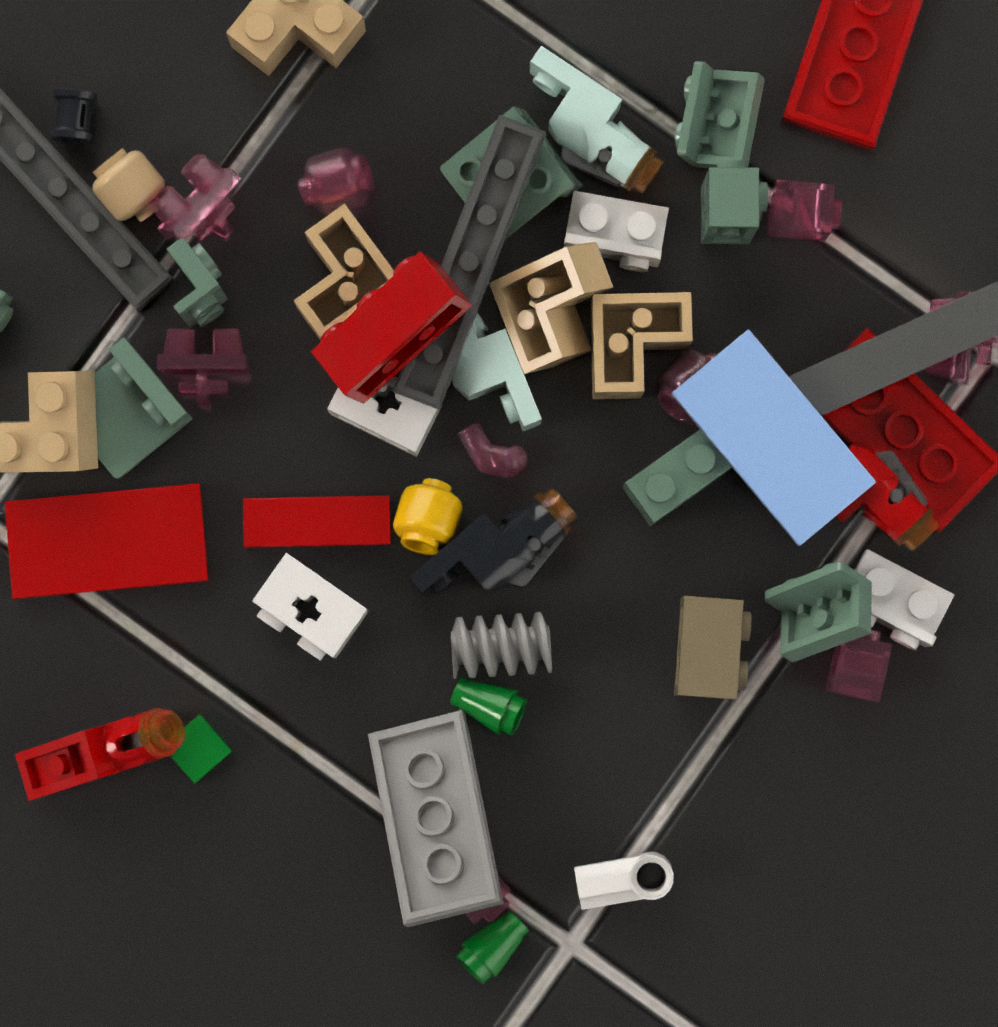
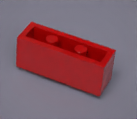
M420 251L416 256L408 257L399 263L393 272V277L381 288L372 290L364 295L358 302L357 309L347 319L328 328L321 336V342L310 352L345 396L364 404L473 305L441 265Z

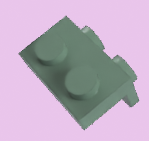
M695 61L692 75L687 78L684 86L686 107L683 122L679 123L675 133V145L678 156L696 168L709 169V167H717V162L723 160L746 161L748 168L765 78L757 72L714 70L706 62Z
M182 237L168 247L167 250L196 289L173 307L189 328L197 323L204 327L222 314L224 308L221 305L228 298L216 281L222 274L212 258L200 243L191 248Z
M843 562L827 564L819 570L798 578L789 579L783 584L765 591V602L781 611L780 655L791 662L871 634L872 582Z

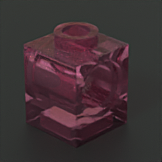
M776 180L771 189L768 237L826 241L831 234L832 228L839 229L841 221L842 200L834 199L835 185Z
M871 630V634L836 646L825 691L864 701L880 702L892 644L881 642V632Z

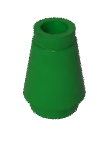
M460 678L453 691L450 704L458 707L459 710H462L495 734L500 735L504 732L512 736L523 717L527 699L518 696V690Z
M508 910L502 917L500 916L461 943L463 949L456 955V958L480 983L485 984L490 977L494 979L498 977L529 930Z

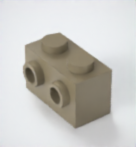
M696 596L681 597L674 695L735 700L737 699L738 690H746L748 661L740 660L741 641H749L751 612L743 611L744 600Z

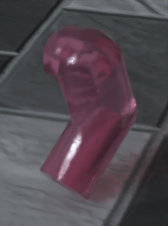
M479 422L458 433L476 468L482 473L508 478L516 476L519 471L527 466L528 458L523 448L517 445H513L510 448L492 445Z

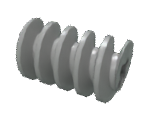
M541 612L534 613L530 627H527L521 613L514 615L511 628H507L502 614L495 615L491 629L487 628L482 616L475 617L472 630L467 629L462 617H456L453 630L451 631L454 679L457 678L460 665H464L469 678H476L480 664H484L489 677H495L500 662L504 663L509 676L516 674L519 661H523L528 674H535L539 660H543L548 673H552L550 629Z

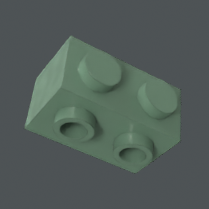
M723 160L717 162V167H709L701 186V244H750L759 228L762 213L767 212L768 185L767 182H759V168H747V162L742 160Z

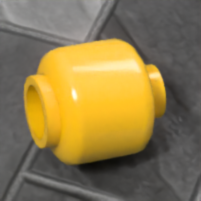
M428 478L424 479L422 484L406 487L402 492L393 528L401 538L400 542L405 548L420 554L434 555L456 537L463 506L460 499L450 492L451 486L437 479Z

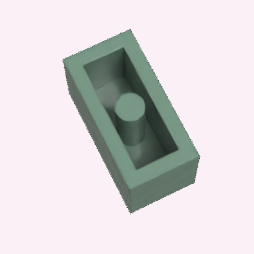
M700 429L626 481L622 488L651 527L727 473L732 466Z

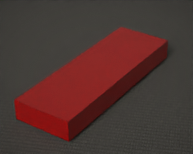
M390 495L243 498L244 548L391 545Z

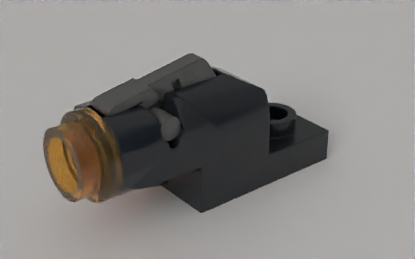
M553 488L544 495L539 492L525 506L500 519L502 525L499 528L483 513L415 572L410 579L423 595L431 588L436 594H439L459 576L454 568L461 563L486 592L506 587L509 583L524 587L562 542L563 535L571 530L569 524L577 518V515Z

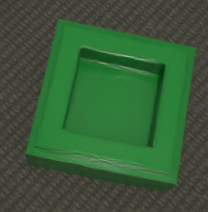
M199 714L173 737L175 749L170 756L191 781L196 784L233 750L208 721Z

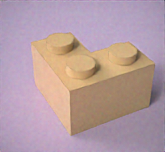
M252 0L227 30L226 34L234 50L270 76L298 40L337 68L366 32L363 16L343 0Z
M345 203L305 232L308 243L331 273L294 300L298 311L319 339L332 325L347 319L357 309L360 299L370 291L381 288L393 277L394 272Z
M596 242L566 246L489 283L524 374L553 368L592 351L575 305L591 298L592 294H600L613 288Z
M691 292L592 294L590 302L592 398H641L644 393L643 350L689 349L693 341Z
M95 371L28 372L29 421L0 422V472H62L97 469Z

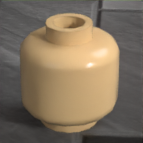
M121 148L92 172L97 177L92 186L94 194L118 221L128 220L135 215L142 222L162 206V202L157 196L163 191L165 180L140 151L134 150L126 153Z

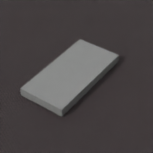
M460 710L369 733L368 738L403 925L412 927L504 904L466 714Z

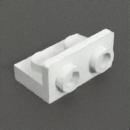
M574 191L564 247L596 242L602 258L619 260V267L626 270L648 272L649 266L658 267L661 260V249L669 208Z
M868 549L865 550L855 571L872 582L871 628L875 622L893 630L890 635L892 640L915 651L919 644L924 647L933 646L937 638L934 634L954 594Z

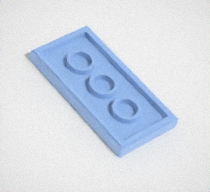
M749 329L671 393L798 546H801L876 483L874 478Z

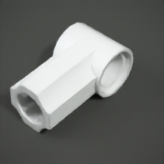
M645 852L638 856L574 867L582 910L642 899L656 900L664 897L673 885L674 874L671 864L664 855L657 852ZM648 862L659 864L665 871L664 882L654 889L642 886L637 879L639 868Z

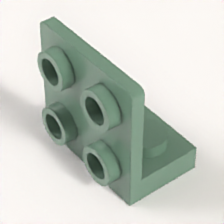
M513 106L502 115L539 129L524 109ZM497 120L440 167L443 175L464 202L467 200ZM546 137L506 239L559 196L568 198L574 191L583 186L568 165L562 162L561 156Z
M124 337L108 349L114 357L95 372L98 459L116 479H121L193 420Z

